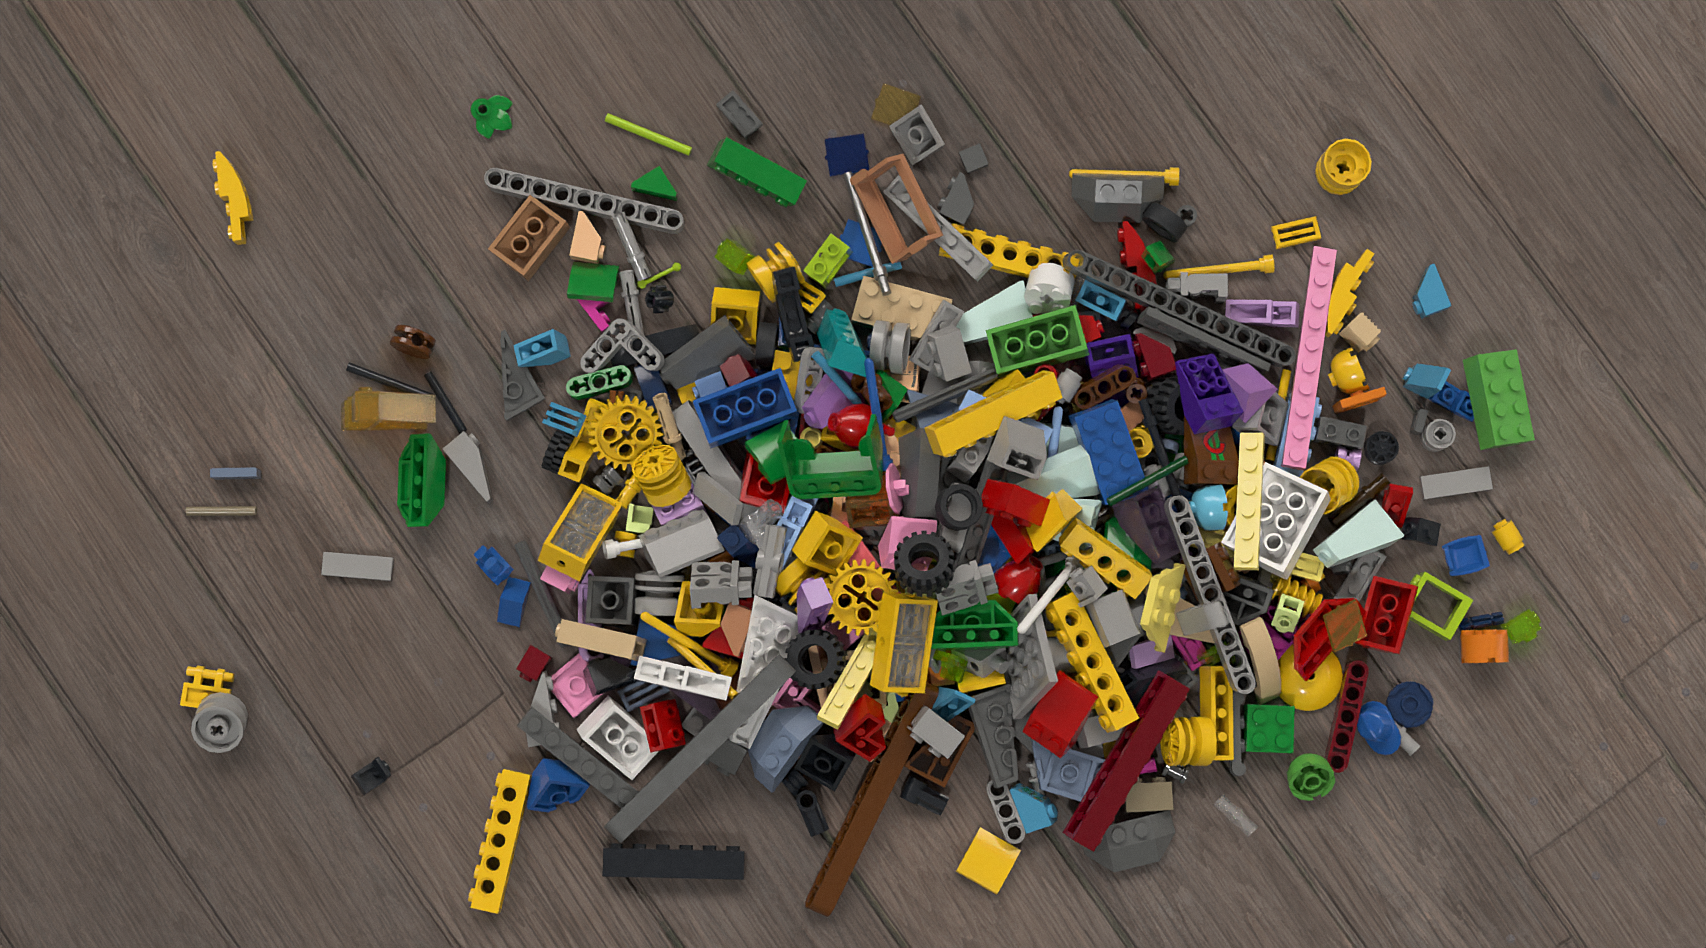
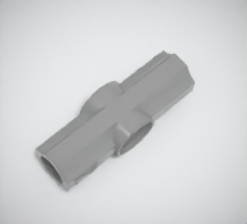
M766 524L762 548L759 549L756 558L757 575L753 594L757 596L774 598L778 574L781 573L784 564V553L782 552L787 531L785 527Z

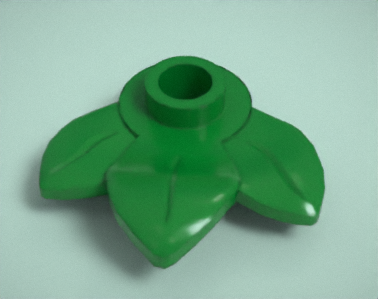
M495 95L488 100L485 98L476 99L472 103L470 111L473 118L476 119V129L479 134L489 139L494 129L505 131L512 128L511 118L505 112L512 105L510 99ZM481 105L486 107V113L484 114L478 110V107Z

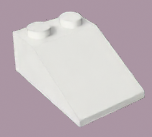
M607 696L576 729L585 742L631 780L659 752L650 753L645 728L610 696Z

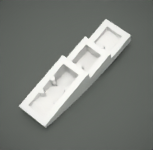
M639 656L634 675L636 680L725 701L727 700L732 677Z

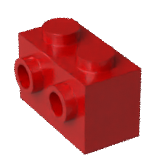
M676 699L640 707L650 753L686 744Z

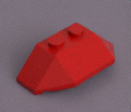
M1357 599L1323 600L1294 634V669L1304 681L1311 677L1366 612Z

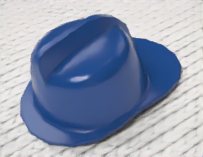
M1371 701L1365 703L1360 709L1357 723L1358 732L1365 738L1371 749L1378 754H1393L1401 744V734L1390 711L1381 702Z

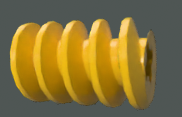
M1278 576L1272 586V589L1275 590L1272 599L1276 595L1279 596L1277 603H1279L1282 594L1304 601L1302 618H1305L1308 614L1311 615L1320 605L1323 598L1322 594L1315 596L1313 589L1307 591L1306 585L1299 587L1297 580L1291 582L1290 576L1287 580Z

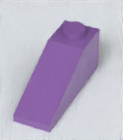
M822 577L818 579L808 578L800 584L797 591L798 633L822 629L831 609L833 600Z

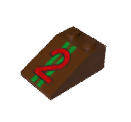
M1184 415V456H1186L1189 462L1184 466V484H1238L1239 460L1230 427L1194 435Z

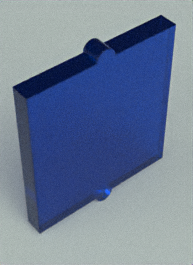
M864 133L824 139L827 154L825 160L828 161L830 177L844 175L846 172L857 173L862 169L869 171L867 158L869 150L866 149Z

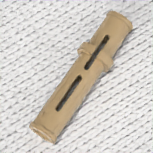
M659 393L653 397V401L664 431V442L675 448L680 460H683L686 457V453L682 445V434L676 426L667 393Z

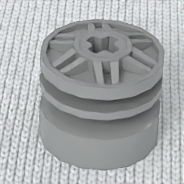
M653 570L636 573L635 580L646 581V585H635V589L645 591V596L634 598V614L648 612L651 615L675 616L679 598H674L673 593L680 592L681 587L674 586V582H683L684 575L670 573L659 578Z

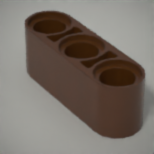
M1124 364L1113 366L1082 383L1071 400L1072 404L1081 409L1093 407L1131 386L1136 378L1135 371ZM1122 370H1126L1127 378L1124 381H1119V373ZM1106 381L1107 389L1100 393L1098 385L1100 382ZM1082 392H1086V401L1084 403L1079 404V394Z

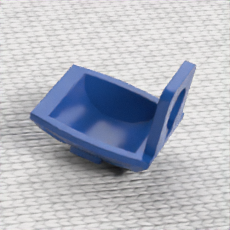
M1481 535L1460 538L1442 546L1450 576L1466 575L1490 566Z

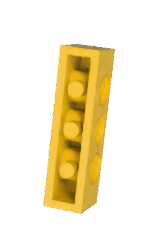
M1076 517L1059 537L1060 549L1069 557L1074 555L1080 560L1079 563L1084 568L1092 565L1094 570L1099 573L1098 575L1102 581L1107 584L1112 582L1117 586L1116 589L1118 591L1123 589L1126 597L1130 595L1136 599L1151 580L1152 574L1148 568ZM1083 543L1091 544L1088 550L1083 551L1079 549ZM1103 556H1107L1110 558V560L1105 564H1101L1098 562V560ZM1120 570L1129 571L1125 577L1117 576Z

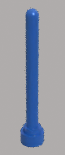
M867 358L864 361L871 413L877 416L883 443V471H886L889 464L893 463V459L890 458L886 450L874 362L871 358Z

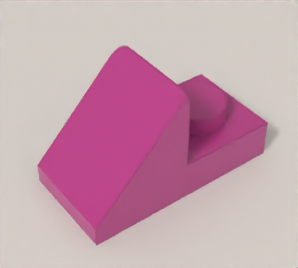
M576 299L603 333L609 327L608 323L611 321L603 310L600 313L598 310L609 302Z

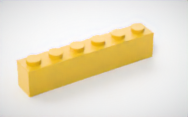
M1042 370L924 429L933 454L950 457L957 453L956 450L962 447L967 448L977 443L976 440L982 437L994 436L997 433L996 431L999 430L1004 416L1014 420L1030 418L1036 415V411L1041 408L1053 407L1056 405L1055 402L1063 397L1054 372Z

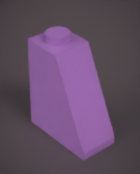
M834 368L851 387V379L854 374ZM825 374L802 406V409L804 411V419L810 428L823 429L828 426V419L832 413H837L841 409L853 404L830 377ZM855 392L862 400L861 404H865L866 402L863 398V395L861 393Z

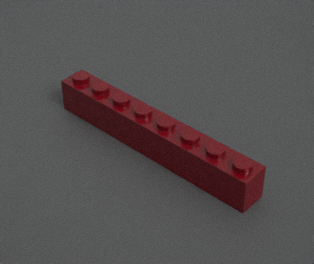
M1158 670L1135 709L1139 719L1126 725L1062 832L1063 834L1091 851H1095L1096 847L1102 842L1106 830L1113 823L1119 808L1125 803L1132 786L1138 781L1142 769L1150 761L1151 754L1157 744L1161 742L1168 725L1174 720L1180 705L1186 700L1190 688Z

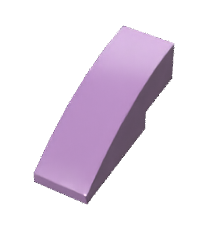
M1226 300L1225 316L1243 325L1299 327L1300 305L1297 302L1272 300Z

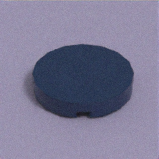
M1406 681L1392 688L1386 699V707L1398 725L1417 727L1424 724L1431 717L1433 698L1430 691L1424 685Z

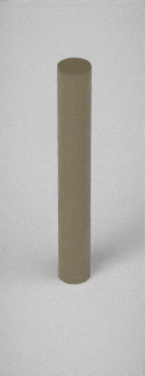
M256 506L186 507V516L257 515Z

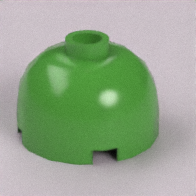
M1307 753L1296 757L1290 763L1287 770L1288 786L1292 794L1300 800H1314L1313 797L1318 795L1323 797L1332 790L1335 784L1332 767L1325 758L1318 754Z

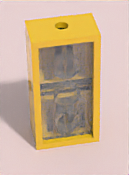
M581 483L543 543L538 561L580 582L600 549L602 542L615 524L623 503Z
M883 593L870 680L872 687L882 692L925 693L938 600L927 597L922 594V597H919L917 594Z

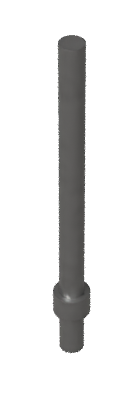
M846 172L844 178L874 267L872 272L875 280L879 283L882 295L887 296L891 294L887 281L888 273L886 267L882 265L863 204L854 185L850 183L853 173Z

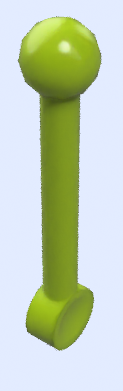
M676 262L671 268L647 280L638 281L637 286L640 289H644L647 284L673 271H680L681 264Z

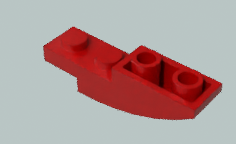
M1123 221L1121 228L1117 229L1118 242L1123 244V251H1120L1121 265L1125 264L1126 271L1134 270L1135 273L1132 274L1157 285L1155 274L1141 257L1146 248L1142 239L1128 221ZM1135 284L1134 286H1136L1137 295L1140 296L1142 294V288L1138 284ZM1134 302V309H1138L1139 313L1146 309V307Z

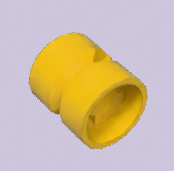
M1140 423L1129 431L1138 458L1147 456L1154 448L1148 428L1145 429L1144 424Z

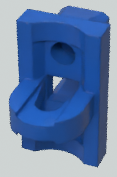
M483 545L474 553V556L478 559L476 564L497 586L507 579L514 570L493 547L488 550Z

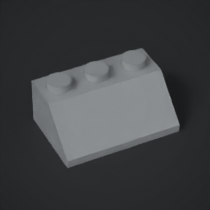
M703 509L692 511L685 517L670 520L661 527L648 529L644 534L639 535L646 559L659 578L724 551L721 542L717 539L718 535Z

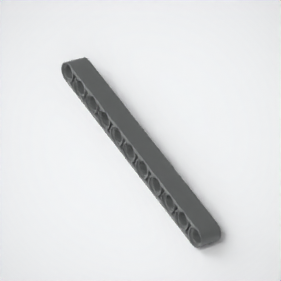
M1073 250L1063 258L1062 263L1066 271L1146 308L1148 306L1158 308L1162 313L1170 317L1179 318L1187 325L1202 329L1204 333L1219 337L1232 346L1241 347L1251 355L1262 357L1264 361L1275 367L1290 365L1295 360L1296 354L1291 346L1082 250ZM1074 255L1079 258L1080 264L1078 267H1074L1071 264V256ZM1093 265L1100 268L1101 273L1099 277L1092 274L1091 268ZM1113 275H1118L1121 278L1120 286H1116L1113 283ZM1135 284L1142 288L1140 296L1136 295L1133 291ZM1155 294H1159L1162 296V305H1158L1155 303ZM1176 303L1183 306L1184 311L1182 315L1176 313ZM1197 313H1201L1204 316L1203 324H1199L1196 321ZM1218 322H1221L1225 327L1223 334L1217 331L1216 326ZM1239 331L1245 335L1244 343L1239 342L1237 339ZM1259 341L1264 342L1266 345L1264 353L1258 349ZM1280 350L1286 354L1285 362L1279 359L1278 354Z
M780 654L777 655L606 823L604 828L619 843L623 842L754 714L796 670Z

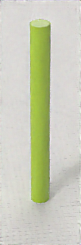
M608 113L605 118V122L685 155L689 156L692 151L690 146Z

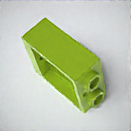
M830 233L803 271L826 289L853 252L848 245Z
M1422 572L1420 575L1416 574L1410 582L1411 585L1418 586L1416 598L1425 582H1428L1454 597L1458 602L1443 628L1413 611L1409 620L1445 641L1451 640L1473 599L1427 572Z

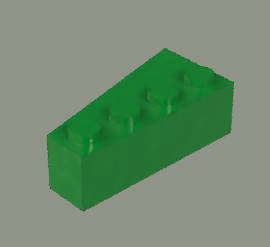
M728 137L718 142L706 165L723 175L733 178L741 185L755 189L756 193L764 197L768 195L774 198L775 203L785 208L796 204L807 182L804 178Z

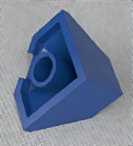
M543 758L532 773L527 809L550 812L556 810V805L569 801L571 804L579 801L589 788V782L562 761Z

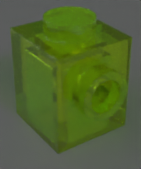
M728 238L720 243L714 256L732 272L744 275L748 269L746 263L756 257L737 241Z
M1530 609L1523 610L1501 624L1502 628L1507 630L1512 644L1520 643L1523 640L1527 643L1538 636L1536 632L1542 629L1539 625L1541 621L1534 611L1531 612Z

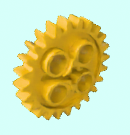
M625 395L624 401H621L616 396L615 403L607 399L608 406L606 408L603 405H599L601 413L593 412L596 420H589V424L594 428L587 430L588 434L593 436L588 441L590 444H595L591 449L593 452H598L596 456L599 460L604 458L606 466L612 461L614 469L621 464L622 469L626 470L627 464H630L632 467L636 458L643 451L654 447V445L662 444L657 438L663 436V432L658 430V428L662 427L661 422L656 421L659 418L658 413H653L654 408L652 405L646 408V400L638 404L639 399L637 396L632 401H630L628 395ZM626 412L632 413L629 420H621L622 414ZM642 428L647 429L645 436H636L638 430ZM606 429H615L613 435L609 437L603 435ZM622 430L629 431V434L626 436L621 432ZM622 445H630V449L627 452H619V448Z
M854 559L852 560L851 567L844 562V570L842 571L836 567L837 576L829 575L828 577L832 580V583H825L833 600L828 615H834L830 622L839 621L838 629L847 626V634L852 629H855L856 636H859L861 630L864 631L865 635H869V628H872L877 633L882 598L879 601H874L871 597V592L875 588H880L883 593H897L899 590L891 588L896 581H888L887 578L891 573L886 572L882 574L883 568L881 566L874 569V561H871L869 566H866L865 559H862L860 565ZM856 574H860L864 579L862 586L858 588L852 585V578ZM843 585H848L857 593L864 591L863 597L875 604L878 610L872 609L864 602L859 601L857 603L858 598L845 590ZM842 594H847L850 597V603L846 607H841L838 603V598ZM862 607H866L869 610V617L866 620H860L857 616L858 610Z

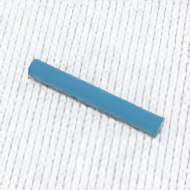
M901 262L883 264L886 267L887 273L902 269ZM874 267L834 278L835 286L839 287L863 279V276L874 277L872 272Z
M819 351L813 353L812 358L852 404H861L862 400L833 367L828 366L824 356Z

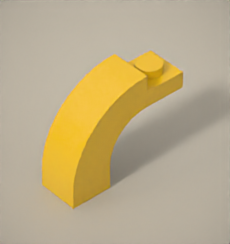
M592 398L588 400L584 411L586 419L578 436L574 438L571 446L564 454L558 472L559 475L576 482L582 480L596 454L591 449L595 444H590L588 441L593 436L589 435L587 430L594 428L589 424V420H596L593 412L601 413L599 405H603L606 408L607 404Z

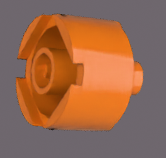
M1461 630V663L1509 662L1507 630Z

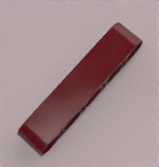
M1363 661L1349 662L1344 668L1342 684L1324 757L1330 766L1333 756H1338L1341 759V766L1335 769L1332 767L1334 773L1343 772L1349 763L1369 674L1368 666ZM1354 665H1358L1362 670L1358 678L1354 677L1351 673V668ZM1350 687L1356 690V698L1352 701L1346 696V691ZM1344 710L1351 713L1349 723H1344L1341 719V713ZM1339 733H1343L1346 736V743L1343 746L1336 743V736Z

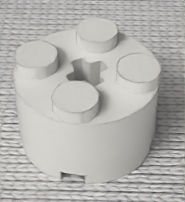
M1042 263L1038 265V268L1032 269L1024 294L1029 311L1034 314H1045L1069 307L1075 284L1074 276L1070 272L1068 274L1063 271L1064 267L1054 263Z

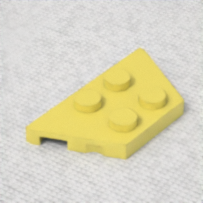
M1175 563L1173 569L1166 568L1160 574L1151 577L1140 625L1146 631L1148 639L1156 643L1154 649L1158 652L1165 653L1170 629L1175 621L1176 604L1180 599V587L1185 564Z

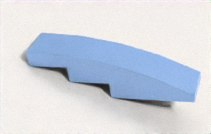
M792 496L783 516L780 517L777 525L787 528L782 552L784 553L783 568L793 552L792 548L805 529L819 498L797 499Z

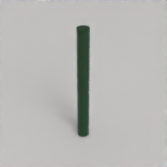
M1186 456L1178 458L1106 499L1107 503L1110 506L1117 504L1189 463Z

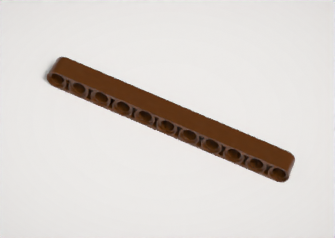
M926 682L925 693H908V696L904 697L884 738L886 749L875 757L805 901L807 909L826 917L830 916L916 742L910 736L912 731L907 726L913 727L911 722L923 705L932 710L939 694V687Z

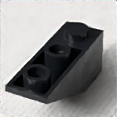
M1177 658L1137 669L1130 668L1119 675L1134 709L1138 706L1158 670L1175 680L1187 672V669Z

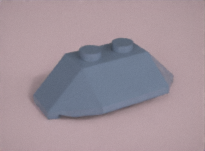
M809 705L772 710L761 725L750 749H748L755 778L770 792L776 790L806 748L812 735H815L823 725V722L817 720L818 713Z

